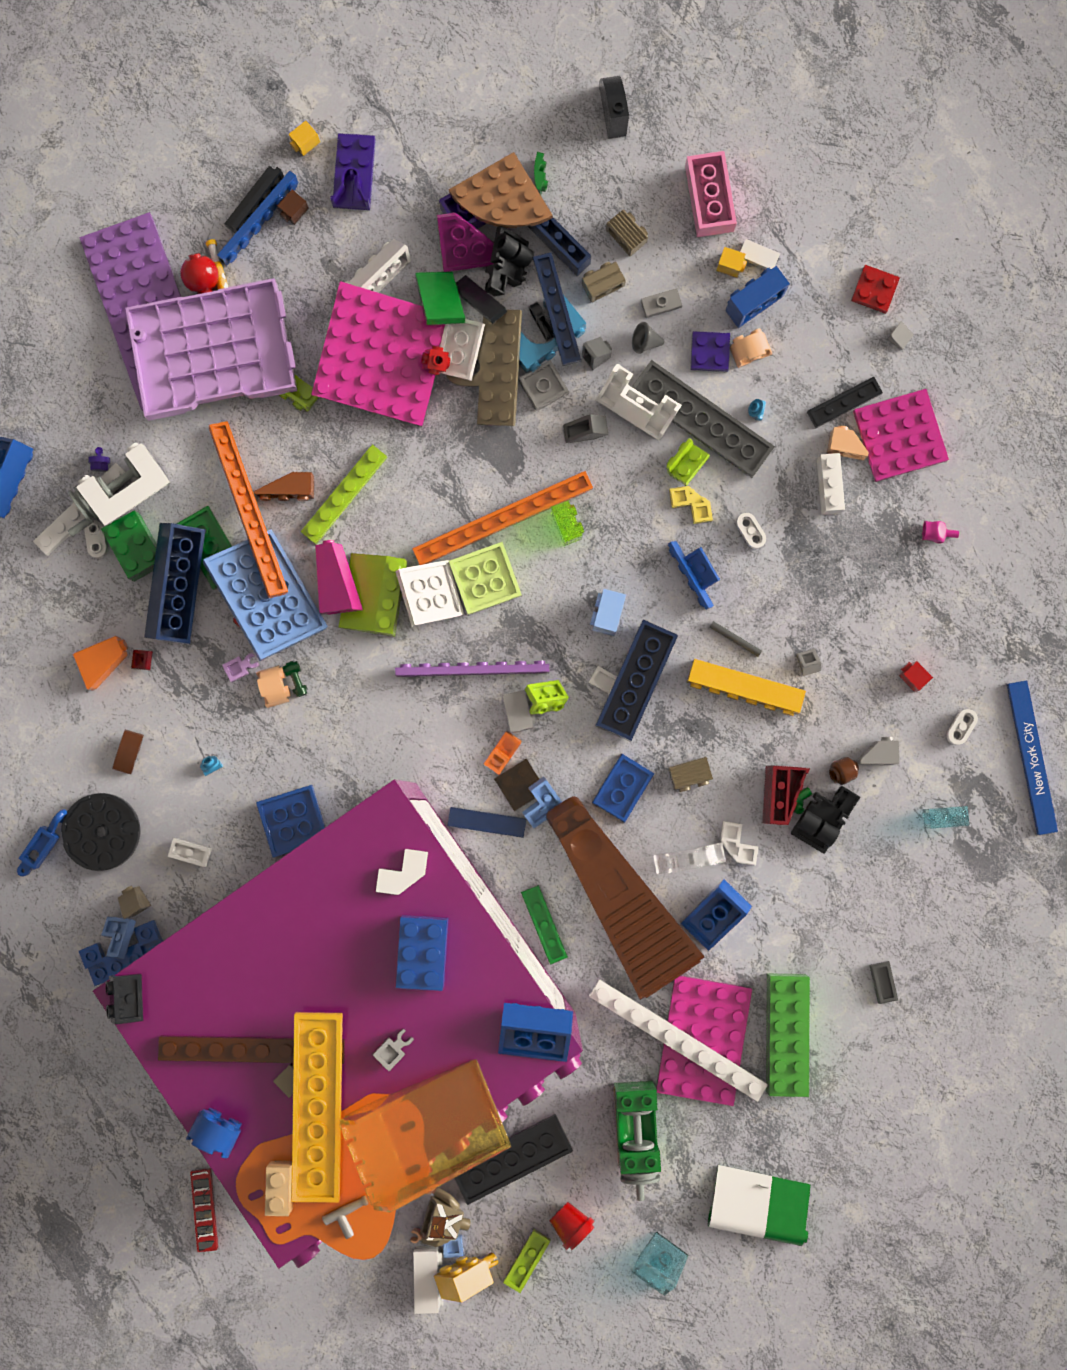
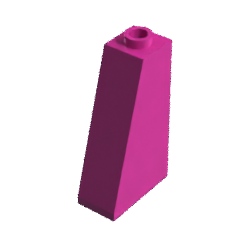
M325 540L323 544L315 545L319 613L333 615L361 611V601L342 545L334 543V540Z

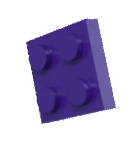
M693 331L690 370L728 372L730 333Z

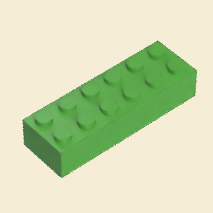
M767 973L766 1083L768 1086L766 1087V1092L769 1096L809 1097L810 977L806 974Z

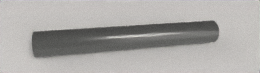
M714 621L711 623L710 628L757 657L761 654L762 650L718 623Z

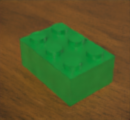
M134 510L101 528L128 579L135 582L153 572L157 543L138 512Z

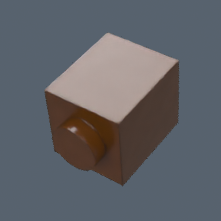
M291 190L277 205L280 217L294 225L309 209L306 200L294 190Z

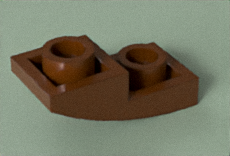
M124 730L112 769L132 774L144 735Z

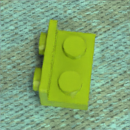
M295 375L297 391L280 394L279 396L284 400L288 398L293 401L292 405L299 411L304 409L308 412L319 397L311 395L313 387Z
M689 438L680 445L677 454L668 460L666 466L668 474L687 486L708 460L709 454L694 445L693 441Z
M559 680L529 684L524 689L533 704L529 710L531 715L560 711L564 708L569 698Z

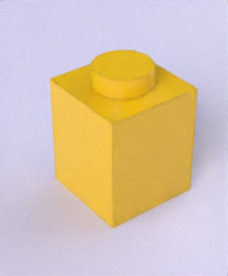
M306 120L289 133L291 147L295 152L299 151L303 156L320 143L318 134Z
M724 247L716 271L737 278L739 272H744L747 261H744L746 254Z

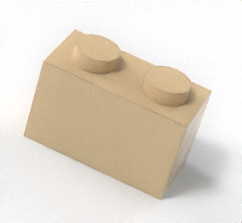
M271 1161L266 1167L265 1216H289L293 1210L292 1161Z

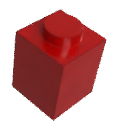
M918 661L905 664L901 668L903 672L899 675L914 692L920 691L933 678Z

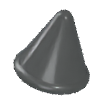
M641 322L636 326L632 337V347L637 354L664 344V339L648 323Z

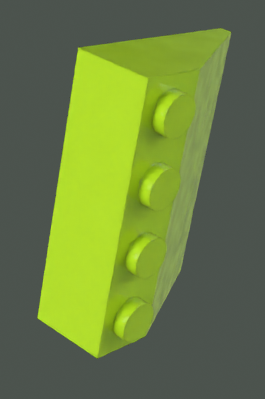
M351 553L349 568L361 601L362 610L341 613L338 628L395 637L402 598L396 571L407 568L406 559Z

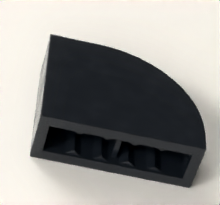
M620 76L600 78L599 90L608 139L627 136L629 111L622 79Z

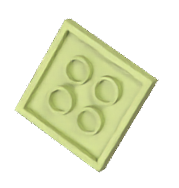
M503 542L449 561L468 615L522 596Z

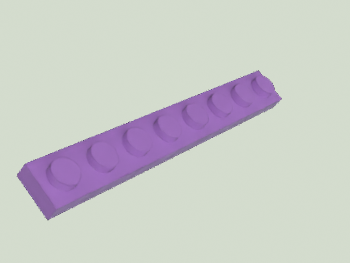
M515 661V665H507V662H496V665H488V662H477L476 666H469V663L465 662L457 663V666H450V663H438V667H430L428 663L419 664V667H411V664H400V668H395V676L538 674L550 672L549 664H545V661H534V664H526V661Z

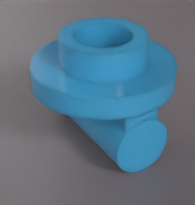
M760 399L752 401L748 408L749 415L755 418V420L762 421L766 402Z
M216 756L205 757L200 765L205 776L223 767Z

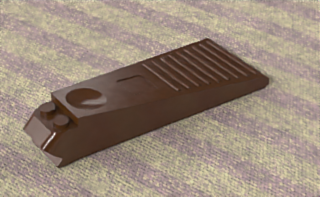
M572 796L548 811L546 820L559 838L640 1000L644 997L648 998L701 963L700 960L705 958V956L590 816L578 797Z

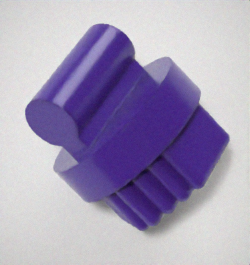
M97 447L95 449L96 456L88 457L90 470L106 472L110 464V457L103 456V449Z

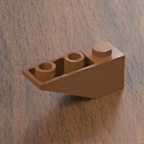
M291 472L255 490L254 495L261 501H270L271 498H278L279 501H289L290 498H297L298 501H309V499H314V475L312 472Z

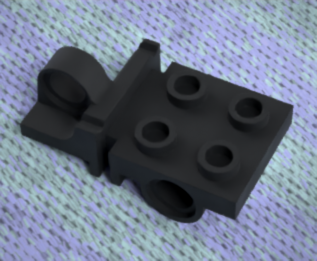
M499 226L496 229L490 261L493 264L486 266L485 273L490 275L485 284V291L492 296L504 295L506 284L516 287L526 281V278L523 277L527 275L524 268L532 262L534 257L533 250L528 248L529 241L503 226Z
M844 786L839 787L832 801L815 792L813 798L816 800V803L810 801L792 829L791 835L825 854L827 849L838 838L841 827L846 823L842 818H849L850 813L861 798Z

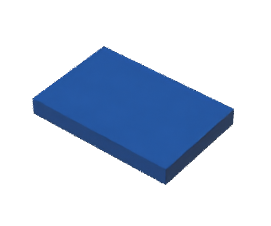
M621 754L592 803L625 823L655 773Z

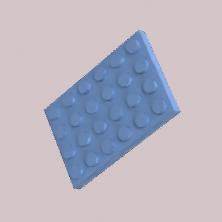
M272 529L268 530L267 533L288 589V593L285 595L268 598L248 540L203 559V564L259 661L287 649L328 627Z

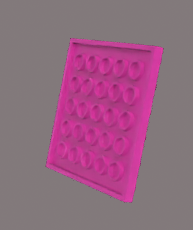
M340 281L311 395L422 427L435 375L429 374L428 370L422 369V354L425 350L432 349V346L440 347L445 324L427 325L423 307Z

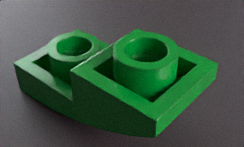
M537 151L534 165V185L539 194L542 195V192H546L548 186L546 173L544 172L547 162L544 161V153Z

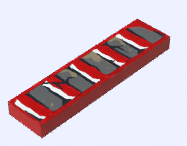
M211 1168L192 1170L190 1176L197 1252L215 1251L218 1249L212 1171Z

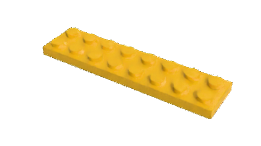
M296 1012L294 1014L292 1202L339 1203L342 1013Z

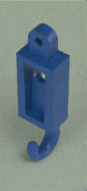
M60 810L53 817L48 827L42 826L38 829L18 858L22 861L17 868L19 876H27L32 869L35 870L41 866L60 838L55 831L58 823L63 822L67 810ZM33 850L39 853L36 861L29 857Z

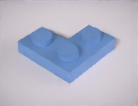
M544 776L528 787L537 799V802L522 812L533 828H536L546 820L548 811L562 803Z
M107 917L101 936L112 938L106 956L124 959L134 932L135 920Z

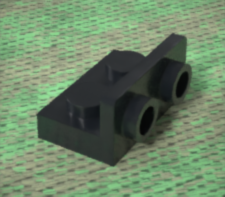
M142 974L110 975L109 981H106L105 984L106 995H110V1005L106 1006L107 1019H110L113 1024L143 1021Z

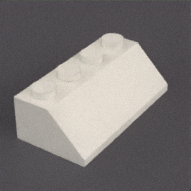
M395 239L385 243L381 251L377 255H373L368 260V264L364 268H359L354 277L345 283L379 293L411 262L408 247Z

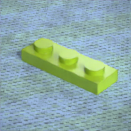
M533 1229L503 1283L521 1293L551 1239Z

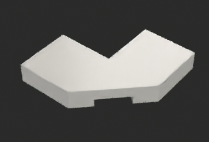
M723 821L720 841L736 863L756 866L759 847L740 844L742 824Z
M405 849L402 871L379 869L376 892L399 895L423 877L426 871L428 852Z

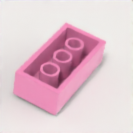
M720 151L687 156L685 170L697 237L734 232L737 222L725 152Z

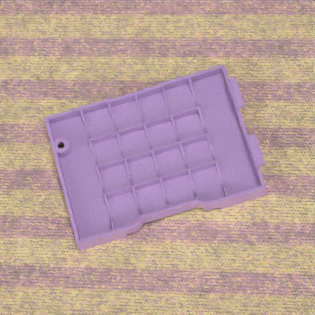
M275 278L125 308L143 412L148 421L185 414L187 411H192L199 404L243 395L249 399L265 398L297 391L293 370L296 368L291 341L288 342L284 322L286 312L282 292L278 291Z

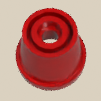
M569 1202L549 1220L561 1239L565 1250L568 1248L573 1250L595 1228L592 1225L595 1221Z

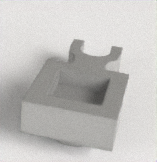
M403 1028L397 1034L394 1042L388 1037L372 1054L388 1071L405 1055L401 1048L409 1045L414 1040L412 1037L406 1042L401 1040V1036L405 1032Z

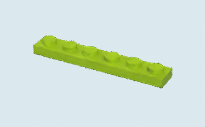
M372 444L301 530V533L317 544L388 458L387 455Z

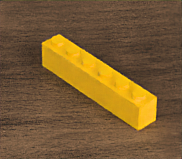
M698 659L692 661L687 678V683H690L692 688L700 690L702 687L708 688L710 693L720 695V692L728 694L727 698L738 700V698L746 699L745 703L757 706V703L763 704L765 709L775 711L777 708L783 710L782 713L789 716L800 713L806 693L802 689Z

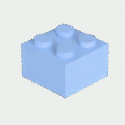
M603 589L602 593H598L595 607H598L597 612L593 611L590 625H593L592 631L615 636L626 594Z

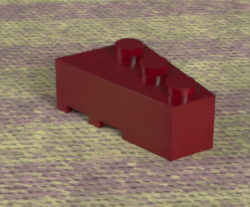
M766 766L762 823L789 825L797 804V798L803 789V783L810 768Z

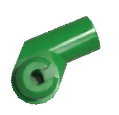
M808 787L799 793L794 810L796 814L804 812V800L813 795Z

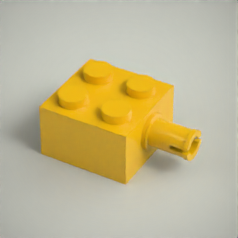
M491 1252L482 1259L461 1256L455 1260L456 1263L442 1267L439 1270L440 1272L434 1275L441 1299L462 1303L493 1284L489 1269L498 1264V1260L493 1261L497 1258L496 1255Z

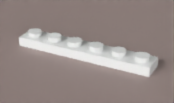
M115 463L101 478L106 484H109L125 473V471ZM123 484L112 490V492L115 493ZM73 503L33 542L49 556L70 536L67 530L84 520L85 516Z

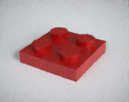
M865 264L851 301L886 314L900 277Z

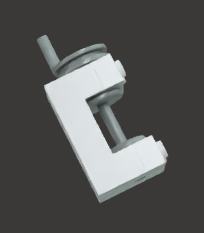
M134 443L127 448L129 452L125 454L127 457L124 460L130 469L109 484H106L100 476L90 477L87 475L78 481L80 485L74 487V493L71 490L68 491L75 505L85 516L84 520L67 530L72 537L94 522L92 518L100 519L104 526L109 525L171 483L142 443L139 445ZM133 476H136L138 480L114 495L112 490Z

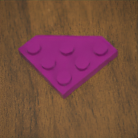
M457 213L437 215L444 272L486 267L493 264L490 262L494 245L491 239Z

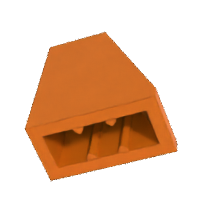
M114 636L73 654L88 690L93 691L97 689L128 656L126 651L128 646L124 639Z

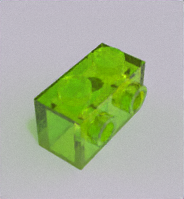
M568 500L552 506L551 514L564 546L582 540L584 528L582 523L576 520L575 516L578 514L574 504L570 505Z

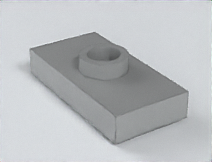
M677 288L641 298L646 318L682 308Z

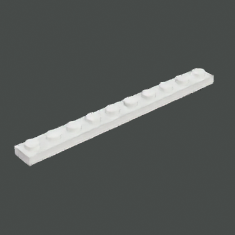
M598 980L589 995L590 998L757 1102L768 1086L766 1082L602 980Z

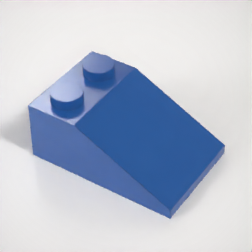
M723 879L681 922V925L709 951L748 914L752 906Z

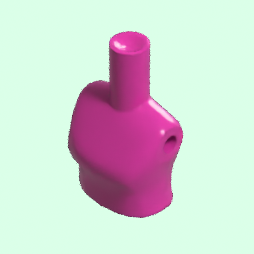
M924 521L922 540L941 544L945 541L946 537H959V531L946 529V525L942 521Z

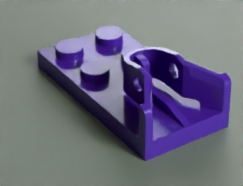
M338 133L333 196H331L333 208L370 210L376 137L374 135Z

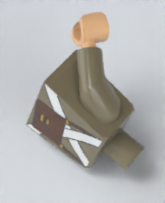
M427 1181L426 1183L432 1186V1190L429 1191L424 1188L423 1191L425 1194L433 1193L434 1196L430 1197L421 1230L414 1228L411 1233L417 1234L418 1238L411 1237L410 1241L417 1243L420 1240L423 1244L439 1247L450 1240H456L459 1230L468 1231L471 1222L469 1218H463L464 1212L461 1210L459 1202L450 1193L441 1188H436L433 1181Z

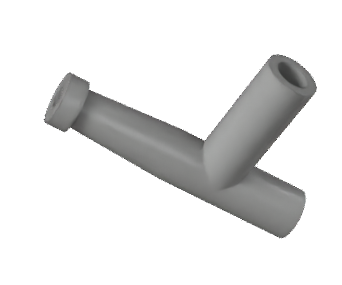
M364 1195L361 1199L323 1216L324 1224L328 1225L337 1220L345 1238L352 1237L354 1233L346 1215L364 1205H368L367 1197Z

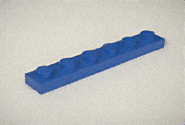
M289 171L217 254L224 265L227 266L235 261L239 251L246 248L252 236L259 233L264 222L271 219L277 205L291 190L295 191L298 180L293 172Z

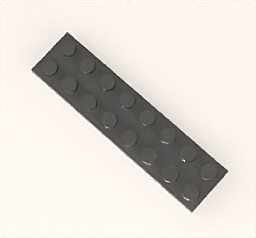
M653 360L649 362L632 386L633 389L658 405L665 395L682 405L672 422L751 478H753L775 447Z

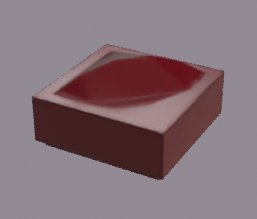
M133 650L131 669L150 670L153 651Z

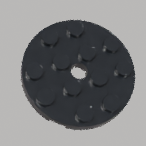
M108 793L87 795L76 801L69 808L61 826L63 847L68 856L83 868L94 871L116 868L126 862L138 846L140 839L138 816L128 802L116 795ZM100 826L105 829V836L99 837L96 834V830Z

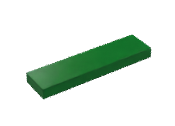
M539 885L522 891V897L549 964L551 965L568 958Z

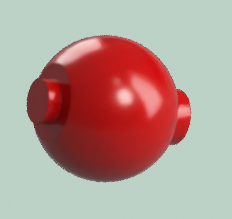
M200 253L189 255V259L183 262L180 276L187 289L197 292V294L212 292V289L217 285L219 272L216 264L209 257L200 256Z

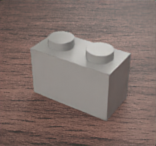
M525 690L502 695L510 732L515 733L533 729V724L536 723L535 715H531L528 705H532V702Z

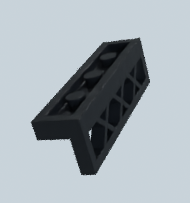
M268 166L224 223L228 229L236 233L284 178L280 168L276 167L273 169L271 166Z

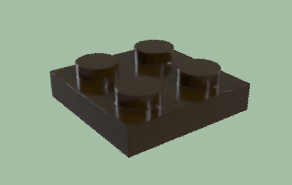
M527 758L494 778L514 811L535 799L528 787L537 782L539 778Z

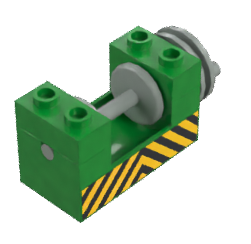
M653 1081L614 1083L617 1154L620 1174L622 1175L620 1180L625 1184L636 1185L637 1201H644V1185L660 1181L661 1158L657 1142L656 1110H658L657 1091Z

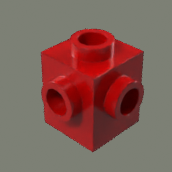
M432 346V349L425 350L421 359L422 369L428 370V373L433 375L446 372V369L450 366L449 352H444V348ZM437 356L439 357L438 364L435 361Z

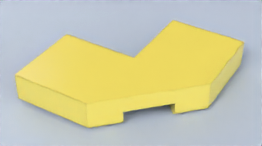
M684 486L669 489L672 508L691 506L693 524L713 521L710 501L700 496L691 487Z

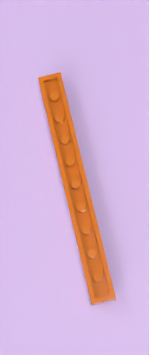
M225 421L210 424L209 431L268 598L285 595L288 593V589L229 423Z
M583 471L412 549L419 565L428 564L592 490L593 486L586 471Z

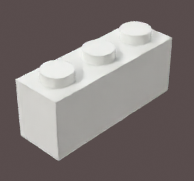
M840 453L821 454L817 459L821 515L841 514L845 510Z
M415 1246L413 1252L415 1314L439 1313L440 1306H443V1299H441L434 1275L439 1273V1265H442V1252H439V1247Z

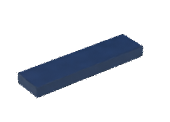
M450 807L447 826L524 838L526 819Z

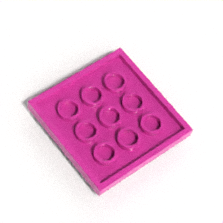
M927 389L853 410L863 445L869 452L867 458L875 482L949 460Z

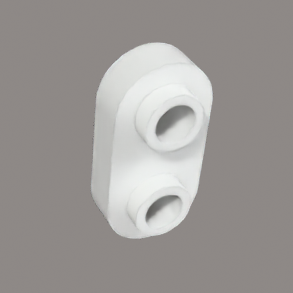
M741 514L736 521L739 532L750 548H761L766 542L764 531L752 514ZM747 521L749 526H743L742 522ZM757 537L759 542H753L752 538Z
M94 520L92 524L84 529L88 553L92 557L100 559L107 555L108 543L101 530L105 526L101 522ZM96 526L97 530L92 533L91 529ZM99 545V550L94 551V547Z
M970 709L960 711L946 733L947 740L953 745L963 744L977 724V714ZM964 716L968 717L967 723L963 721ZM954 732H957L959 735L957 739L953 737Z

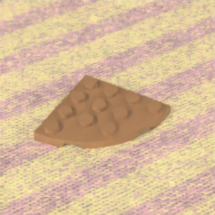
M514 152L449 189L450 195L463 210L474 215L476 219L493 226H503L505 228L535 226L553 218L551 211Z

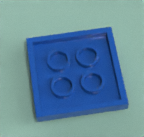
M313 785L256 802L273 858L290 853L325 828Z

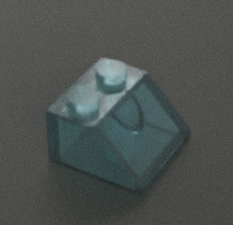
M655 1232L639 1255L632 1273L665 1296L676 1288L689 1255L664 1236Z

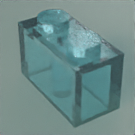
M968 806L923 809L924 827L927 829L970 825Z

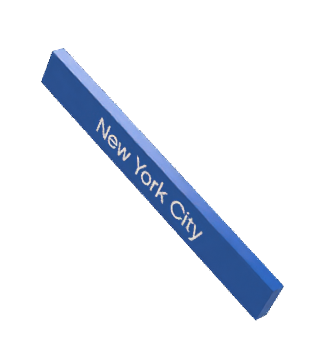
M1028 681L1006 684L1037 835L1058 832Z

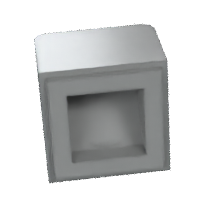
M900 321L887 340L903 350L914 334Z
M815 648L796 654L803 676L821 671V661Z

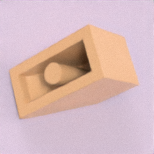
M837 426L830 432L827 454L840 453V456L863 461L868 457L869 452L853 430H848L846 426Z

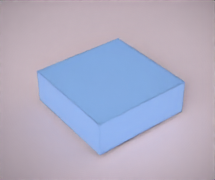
M462 1234L458 1235L456 1240H450L443 1245L444 1258L464 1256Z

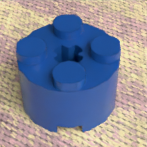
M202 1109V1111H199L186 1140L193 1139L191 1144L212 1155L213 1152L218 1151L222 1153L221 1158H228L241 1132L240 1127L242 1123L232 1118H229L228 1121L221 1118L222 1113L215 1109Z

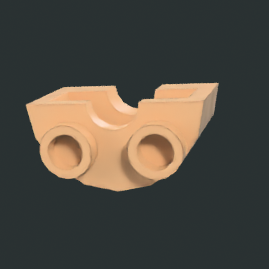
M761 329L752 331L746 337L741 335L734 338V344L730 346V351L738 368L750 364L754 360L772 355L765 334Z
M278 665L256 672L259 678L257 679L261 697H264L267 708L289 702L288 697L291 694L288 685L284 686L283 679L286 678L283 667Z

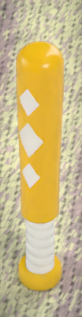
M215 239L207 240L205 243L206 247L209 248L211 259L216 264L219 272L217 289L228 288L222 263L217 256V241Z

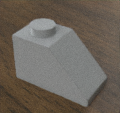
M881 737V741H875L856 760L857 764H899V741H893V737Z

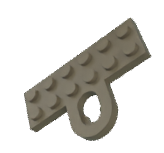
M507 310V313L493 324L483 316L485 327L481 348H479L477 356L480 370L476 375L472 376L471 381L446 375L452 383L458 386L479 387L478 425L515 426L522 321L521 310Z

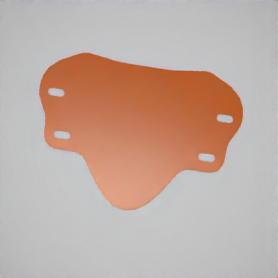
M373 1093L341 1111L339 1203L293 1202V1210L289 1216H265L266 1167L271 1161H292L293 1134L259 1144L241 1165L236 1177L238 1198L243 1207L260 1221L267 1236L273 1243L286 1244L301 1236L312 1235L334 1250L353 1259H371L382 1252L390 1238L400 1193L404 1189L424 1181L429 1175L430 1165L424 1148V1120L416 1105L409 1099L398 1095ZM409 1121L415 1122L414 1128L404 1132L401 1131L400 1127L402 1124ZM415 1164L420 1165L419 1171L411 1175L406 1174L405 1170ZM257 1190L263 1191L262 1197L253 1201L248 1199L250 1193ZM364 1195L367 1197L368 1205H364L346 1215L354 1233L352 1237L345 1238L337 1220L328 1225L324 1224L323 1216L361 1199ZM285 1223L291 1224L290 1230L281 1234L276 1232L277 1227Z

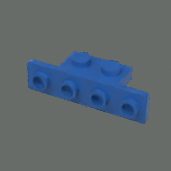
M677 541L668 543L671 556L676 558L679 563V570L688 578V585L691 590L696 592L699 604L706 610L712 608L714 605L705 589L720 581V578L702 547L685 556Z

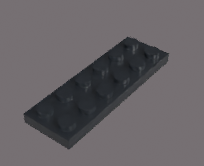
M554 1114L450 1167V1170L466 1204L469 1205L573 1152V1148L557 1115Z

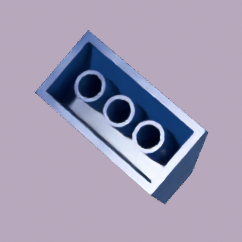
M0 437L1 518H5L9 514L12 499L16 497L18 485L26 473V466L33 457V448L5 437Z

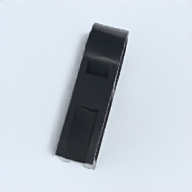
M535 302L528 306L545 340L548 341L554 338L552 326L540 304Z

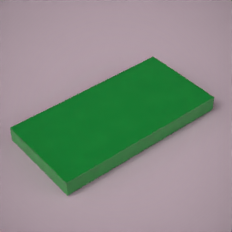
M453 271L415 273L426 324L465 323V315Z
M206 506L176 524L205 529L200 568L211 588L215 590L217 586L203 564V559L232 547L212 510L209 506Z

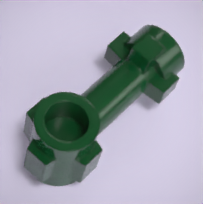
M298 661L285 663L286 665L283 666L286 677L291 676L295 689L292 690L293 694H296L297 698L308 694L307 686L302 685L298 672H301Z

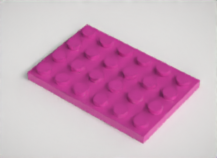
M679 976L673 983L667 1021L740 1066L752 988ZM663 1044L656 1086L657 1093L734 1106L735 1087L666 1044Z

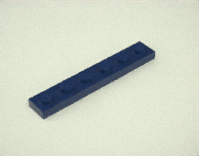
M552 253L534 256L533 262L562 366L581 362V356Z

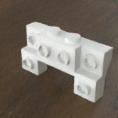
M617 364L596 401L660 441L682 405L666 395L658 405L630 387L628 383L633 374Z

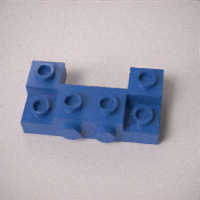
M155 920L134 928L139 943L128 947L124 959L105 957L100 942L79 950L85 969L88 968L94 986L109 980L110 975H116L163 942Z

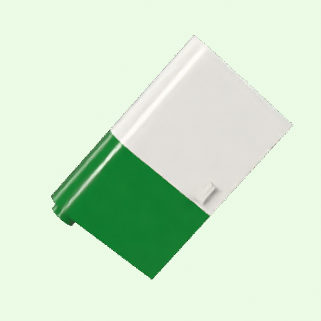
M718 1165L713 1204L708 1214V1227L803 1246L808 1240L806 1224L811 1184Z

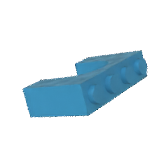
M564 296L574 335L576 338H579L585 333L586 322ZM543 299V306H544L545 309L547 310L546 305H545V301H544V299ZM521 332L519 365L526 373L529 371L534 372L541 366L543 361H549L556 355L555 352L558 351L556 340L554 338L547 343L537 344L529 341Z

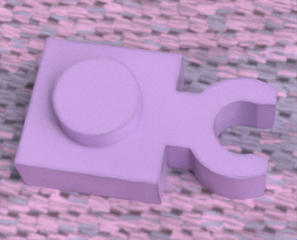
M253 653L248 654L243 661L239 656L222 665L230 682L248 675V668H257L260 665L258 662L250 663V659L255 656Z

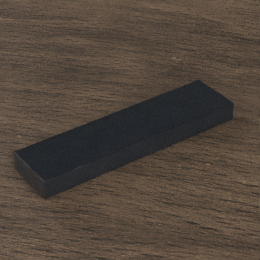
M467 275L456 282L459 296L492 324L507 313L506 308Z
M872 377L808 410L807 414L815 428H818L882 395L883 391L875 377Z

